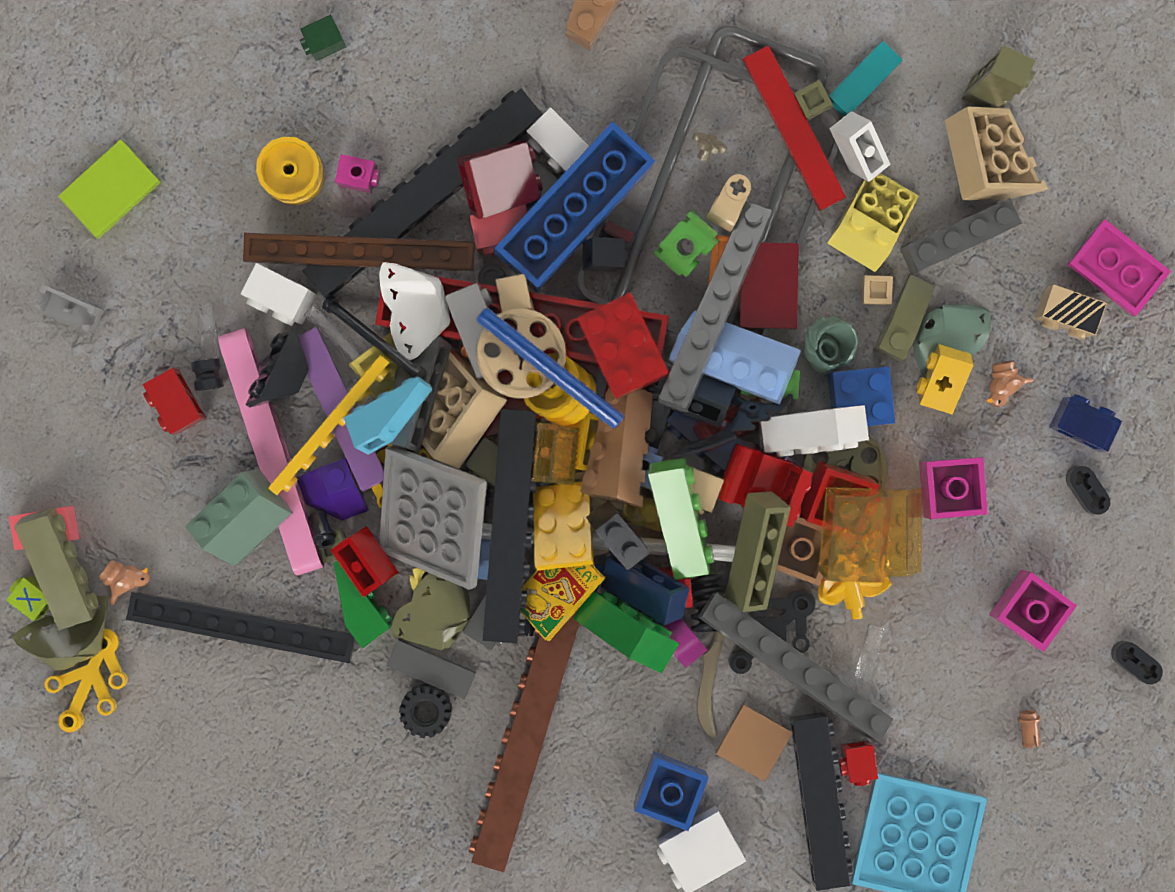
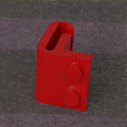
M736 443L722 478L724 482L717 498L729 504H739L744 508L748 493L772 491L791 507L786 526L793 527L795 520L801 514V503L804 495L810 490L813 473L784 458Z

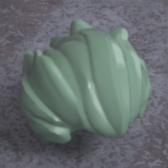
M821 316L811 326L807 327V332L804 333V354L810 366L817 372H831L836 368L850 364L854 360L858 338L855 329L850 323L845 322L839 317L830 316L829 318H824Z

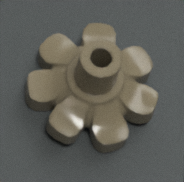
M695 132L692 137L694 141L698 142L697 146L700 148V152L697 157L702 161L707 162L711 153L717 155L718 152L725 154L728 147L723 142L716 140L717 136L709 133L707 136L704 133Z

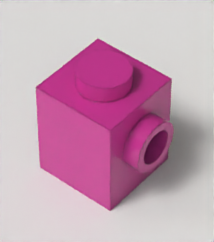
M340 154L335 183L339 187L372 194L373 187H377L380 180V170H377L376 163L371 160Z

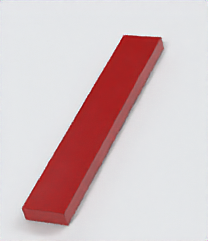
M769 45L744 57L742 61L819 212L844 200L846 196Z

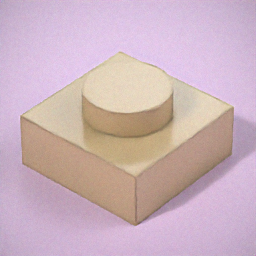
M864 275L862 278V305H892L893 276Z

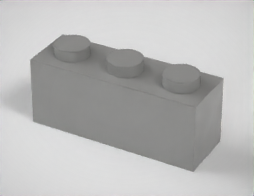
M476 283L445 296V299L476 377L484 379L476 358L477 343L484 327L476 319L483 309L489 308L493 304L488 289H482ZM487 343L484 346V353L489 358H496L500 354V349L495 343Z

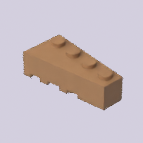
M574 0L566 26V37L590 51L621 0Z
M608 387L605 401L623 414L624 417L616 428H611L599 419L586 472L583 476L581 493L604 501L609 499L610 502L642 507L643 496L639 495L640 484L645 483L646 472L642 470L643 456L647 455L648 452L645 432L650 429L652 393L639 389L616 400L610 387Z

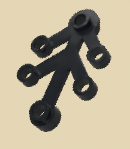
M800 589L793 591L788 598L770 597L767 610L769 608L787 610L779 617L752 618L785 642L787 638V625L795 618L796 636L792 640V647L801 653L806 652L810 647V642L806 638L807 616L812 614L815 609L813 595L806 590ZM799 599L806 600L805 608H797V601ZM799 639H804L806 642L805 647L802 649L796 647V642ZM737 650L729 656L728 664L733 672L744 674L750 670L752 666L751 660L754 656L745 650ZM739 658L746 660V664L742 668L736 666V661Z

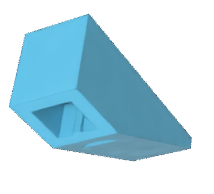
M419 377L405 380L400 387L380 394L373 402L356 407L351 414L344 417L354 448L369 455L392 442L431 392V385Z

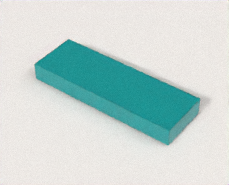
M882 41L829 95L834 108L843 117L851 111L854 112L903 60Z

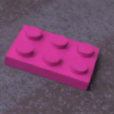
M1105 219L1097 225L1067 264L1131 316L1138 315L1171 272Z

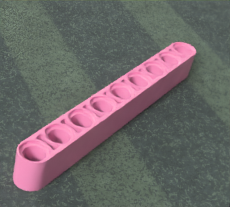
M243 328L218 336V342L259 469L271 484L291 461L273 402L251 408L245 405L250 396L248 390L251 384L258 379L261 371L259 370L260 363L250 333L247 328ZM296 481L288 492L282 489L279 493L293 513L278 527L295 575L299 576L323 568L324 564L322 563L317 544L314 542L315 534L308 518L309 513L299 484Z

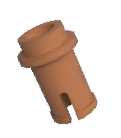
M1035 710L1021 711L1017 720L1021 723L1022 746L1026 748H1035V745L1036 747L1041 746L1038 726L1041 717L1037 715Z

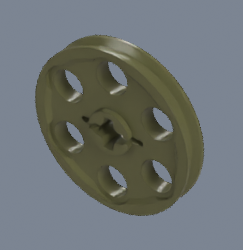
M869 436V440L858 441V447L848 448L845 451L826 452V463L837 467L845 466L849 463V471L864 476H873L880 485L874 502L878 499L886 485L888 466L882 448L872 437ZM867 447L872 448L876 454L875 460L869 464L864 463L861 459V452ZM813 453L805 454L802 467L814 474L817 465L812 461Z

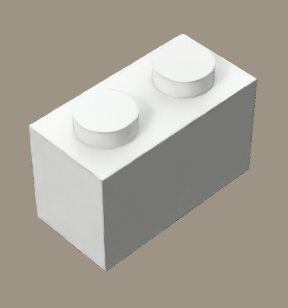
M551 107L526 131L529 138L527 144L532 146L537 154L542 151L549 159L547 164L557 174L560 172L564 174L589 147Z
M851 111L830 128L850 172L869 182L891 165L870 120Z

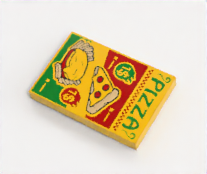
M593 564L538 570L522 587V590L528 591L527 606L526 608H521V613L544 640L550 641L605 577Z

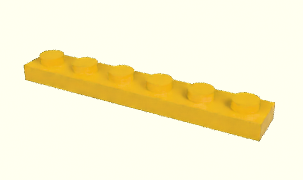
M380 354L271 483L268 489L276 495L282 489L285 492L291 489L298 480L294 476L300 468L305 471L316 459L313 453L319 445L324 449L335 436L331 431L337 424L342 427L346 424L344 417L352 413L350 411L352 406L356 402L362 405L372 393L368 388L374 380L380 383L389 373L390 369L387 365L390 363V360L385 355Z

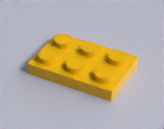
M583 481L536 487V493H533V503L535 504L534 554L537 571L594 564L593 528L586 518L592 513V498L590 495L580 492Z

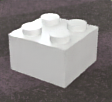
M257 263L241 292V295L248 298L246 304L265 313L271 309L274 311L272 317L290 326H293L294 322L303 324L317 294Z

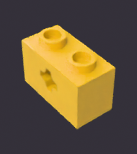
M938 344L935 353L931 352L927 359L926 368L928 371L925 378L920 377L917 383L916 393L919 395L920 405L953 414L974 365L970 353Z

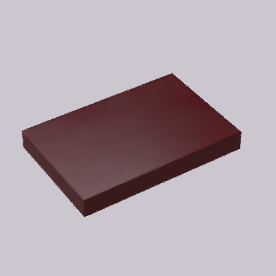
M760 243L740 289V328L797 329L799 243Z

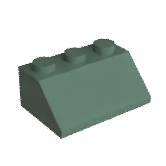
M259 469L241 472L185 527L202 549L236 566L293 512L279 494L276 495L268 489L271 484Z

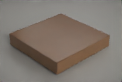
M742 704L715 753L759 779L766 781L793 732L747 705Z

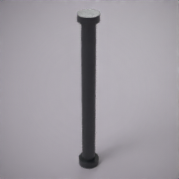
M329 296L325 299L322 308L327 313H333L409 374L410 378L419 377L424 380L427 375L426 369L413 364L342 307L336 297Z

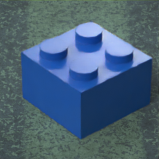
M890 366L827 374L831 409L865 405L867 426L895 423Z
M653 751L633 803L635 812L689 831L709 778L707 772Z

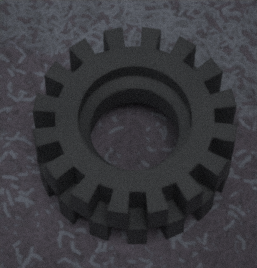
M427 684L412 688L403 698L399 708L400 721L404 723V729L411 731L413 736L419 735L420 738H425V736L431 738L437 733L440 734L447 726L452 710V705L449 702L450 698L444 694L445 691L439 690L432 685L427 686ZM428 700L435 705L437 713L431 721L425 722L417 718L415 706L420 701Z

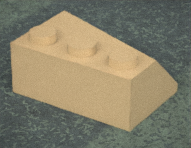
M966 107L945 120L962 200L1004 201L1008 198L1013 199L1048 189L1045 181H1039L1034 167L1037 164L1033 156L1028 158L1022 146L1024 137L1009 108Z
M453 350L449 354L422 445L433 459L459 469L496 415L501 411L507 399L493 389L485 379H478L472 364Z

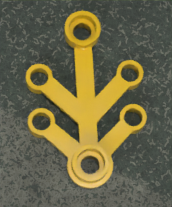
M105 628L103 638L108 642L107 647L102 648L96 656L92 657L88 665L63 675L50 676L45 681V689L50 693H56L62 690L64 686L81 680L69 709L62 712L58 719L60 728L65 732H74L84 724V715L81 710L92 685L99 700L97 710L101 715H110L117 708V703L111 698L100 671V666L103 660H105L111 673L108 679L110 687L121 689L128 683V676L122 672L115 654L119 646V639L117 634L111 629ZM116 675L122 678L121 685H117L114 682ZM52 679L58 681L59 686L57 689L51 686ZM104 701L111 704L110 711L104 710ZM67 716L73 719L74 723L72 726L66 724L65 719Z

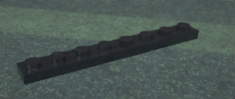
M136 591L131 592L126 616L128 621L349 664L352 660L355 638L351 633Z

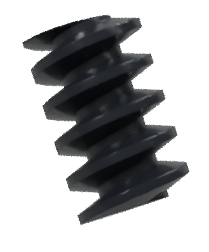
M724 574L701 575L690 580L691 586L697 587L696 590L691 592L692 597L698 599V601L692 603L693 607H690L698 610V612L690 616L692 620L699 622V624L691 627L692 631L717 632V630L698 616L711 594L725 589V585L716 583L717 580L724 578Z

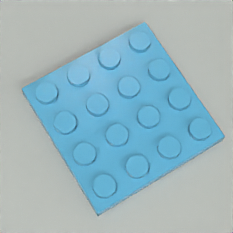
M878 772V779L873 780L853 866V876H851L850 882L853 885L884 892H966L987 798L981 795Z

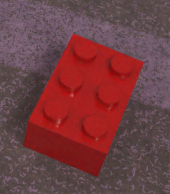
M631 292L577 318L616 400L669 375Z

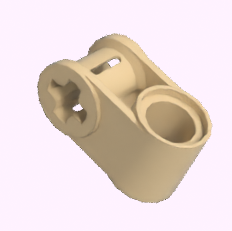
M736 174L726 181L719 196L716 197L706 220L729 232L732 231L751 191V183L746 176ZM737 182H740L744 193L739 192L737 195H734L730 184L735 185Z

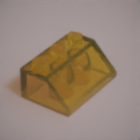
M922 488L878 489L867 518V574L878 577H901L922 572Z

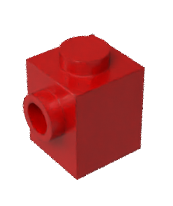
M869 740L841 744L842 758L838 759L841 776L845 775V778L850 783H854L855 786L869 785L871 780L878 779L874 745Z

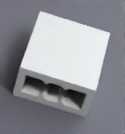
M716 806L694 817L689 831L677 827L657 838L659 848L656 849L659 858L664 865L669 863L673 870V873L670 874L672 881L677 889L683 888L685 892H693L746 862L741 849Z

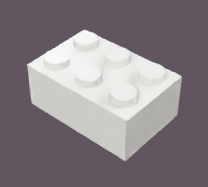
M865 405L771 417L770 421H761L765 453L776 451L777 457L858 447V441L869 440Z

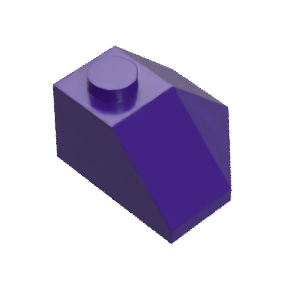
M346 458L297 477L305 503L315 509L323 510L326 514L342 521L369 511L363 492Z

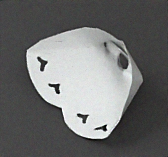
M383 262L380 269V288L384 302L392 311L390 321L392 338L398 352L408 360H412L418 357L450 323L449 308L445 299L443 284H441L437 277L398 264ZM389 268L395 273L390 279L388 278L390 274ZM390 289L398 291L395 300L393 299V293L390 291ZM399 322H402V324L407 327L402 334L400 333L402 328L400 327ZM405 343L413 346L410 353H408V348L404 346Z

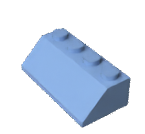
M693 311L679 332L669 357L673 364L697 311ZM726 322L704 371V375L780 404L801 350Z

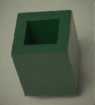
M331 14L300 28L304 37L299 39L306 55L312 54L316 61L347 47Z

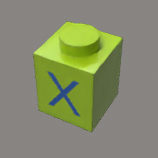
M32 575L23 579L18 578L9 589L11 594L6 601L32 621L43 618L49 611V607L36 577Z

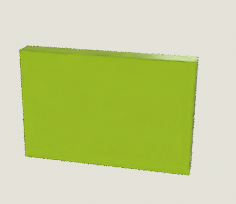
M120 139L58 197L97 239H100L153 191L161 181L129 146Z

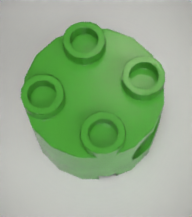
M693 211L686 215L687 218L684 221L681 220L659 245L660 248L654 252L679 277L682 274L685 277L690 275L700 264L697 260L698 256L701 253L706 256L719 242L715 238L718 233ZM684 238H688L693 242L694 250L692 253L686 252L682 248Z

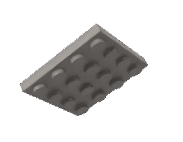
M396 446L386 448L379 541L386 555L469 590L476 587L487 481Z

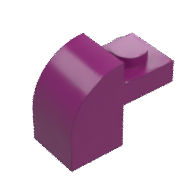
M682 618L666 625L660 624L672 632L670 636L672 639L680 643L674 655L685 668L708 651Z

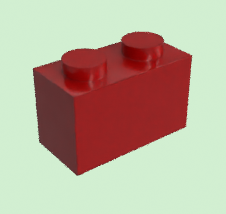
M171 368L142 384L146 390L143 393L144 398L150 407L155 406L160 415L157 417L158 423L165 432L169 431L170 434L177 435L206 419L179 369Z
M367 526L331 549V552L362 597L399 573Z

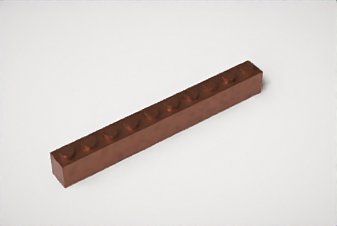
M577 611L550 641L544 640L538 631L535 630L534 635L539 636L536 647L530 646L526 662L531 665L528 674L522 673L518 690L523 692L520 701L514 700L510 712V717L514 718L512 728L506 727L501 744L506 745L503 756L497 755L493 771L498 772L495 783L489 782L485 798L490 799L487 810L481 808L477 825L481 826L479 837L473 836L468 851L473 854L471 863L500 872L505 871L579 627V623L573 619Z

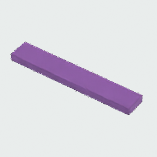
M315 327L298 337L309 368L307 375L328 417L347 395L348 391L319 329ZM354 405L350 409L351 412L355 409ZM337 424L333 431L361 491L384 482V468L376 451L368 455L354 448L346 424L343 427Z

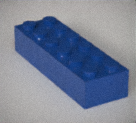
M612 121L494 248V254L517 275L524 274L527 284L537 293L652 169L655 160Z

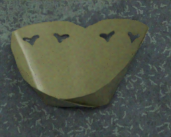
M431 573L426 575L416 586L412 602L407 603L397 611L392 622L393 637L441 651L452 646L470 620V598L466 588L448 580H437L438 576ZM427 587H429L431 595H426L423 597L422 594L427 591ZM408 613H410V614H411V615H410V620H411V621H408V620H405V621H404L403 619H404V618H407ZM399 628H401L404 635L399 636Z
M96 596L98 605L100 606L102 603L104 605L100 611L97 610L92 620L58 630L53 616H48L21 628L12 638L19 647L55 671L73 667L79 662L96 656L102 649L108 610V596ZM49 625H53L49 632L41 629V627L47 628ZM28 633H31L30 641L21 639L22 637H27Z

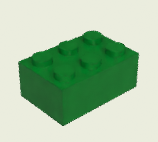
M603 590L602 594L593 591L580 606L573 618L627 658L659 673L663 672L680 644L670 637L672 634L670 630L660 624L656 625L652 622L653 619L640 611L637 612L632 605L622 599L618 601L617 597Z

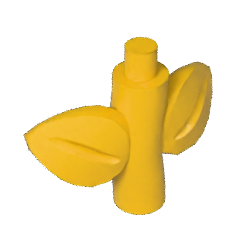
M856 550L838 552V574L832 573L822 578L820 586H818L819 601L826 605H837L844 600L845 608L850 609L851 619L863 618L861 608L865 607L864 597H874L883 593L892 585L891 580L885 573L874 566L867 565L858 568Z

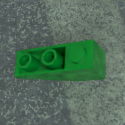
M336 561L334 562V569L345 626L363 649L392 626L390 620L393 617L384 605L379 607L374 601L373 597L376 596L374 591L362 597L340 563Z

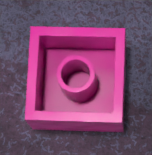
M983 457L919 462L924 518L940 519L988 515Z
M1021 569L989 615L1033 648L1044 652L1077 605L1032 572Z

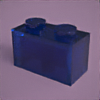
M1074 394L1073 397H1063L1049 428L1098 452H1108L1123 421L1114 417L1116 413L1108 408L1100 406L1097 409L1089 405L1090 400L1077 394Z

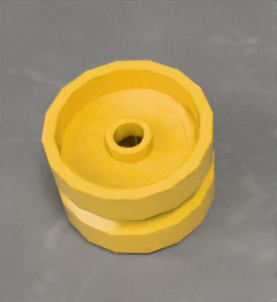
M280 137L270 141L262 148L257 158L256 173L260 184L274 199L286 205L299 206L310 202L320 193L324 185L325 169L322 160L308 143L296 137ZM294 169V172L292 174L287 175L288 171H293Z
M557 353L547 354L550 358L557 362ZM566 356L564 369L596 393V384L592 375ZM531 372L526 376V382L530 387L537 388L541 385L542 379L539 374ZM555 383L539 395L524 398L526 405L534 412L550 422L561 426L575 424L585 418L590 412Z

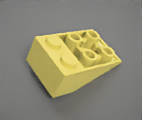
M879 173L869 182L863 179L827 244L876 272L892 251L919 195L882 173Z

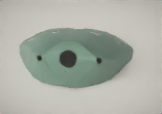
M942 305L943 309H939V307L934 308L923 318L913 347L915 360L924 378L928 371L926 363L931 352L935 353L938 344L970 353L971 356L983 348L991 329L990 312L988 309L977 305ZM983 313H984V317H983L984 324L982 323L981 319L979 318V316H981ZM933 319L935 321L934 327L926 329L927 322ZM981 333V335L977 337V341L974 342V334Z

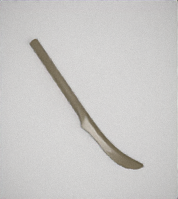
M724 596L726 600H728L734 605V603L730 599ZM718 631L714 632L708 651L703 654V673L697 701L699 723L705 733L716 739V732L711 707L712 687L725 637Z

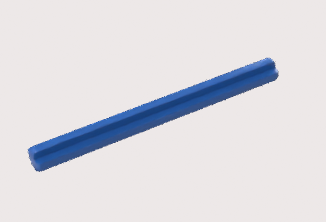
M489 308L483 309L476 320L479 324L608 426L616 428L623 420V414Z

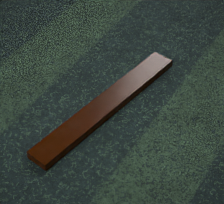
M244 233L243 262L381 268L384 262L398 264L410 269L474 271L475 242Z

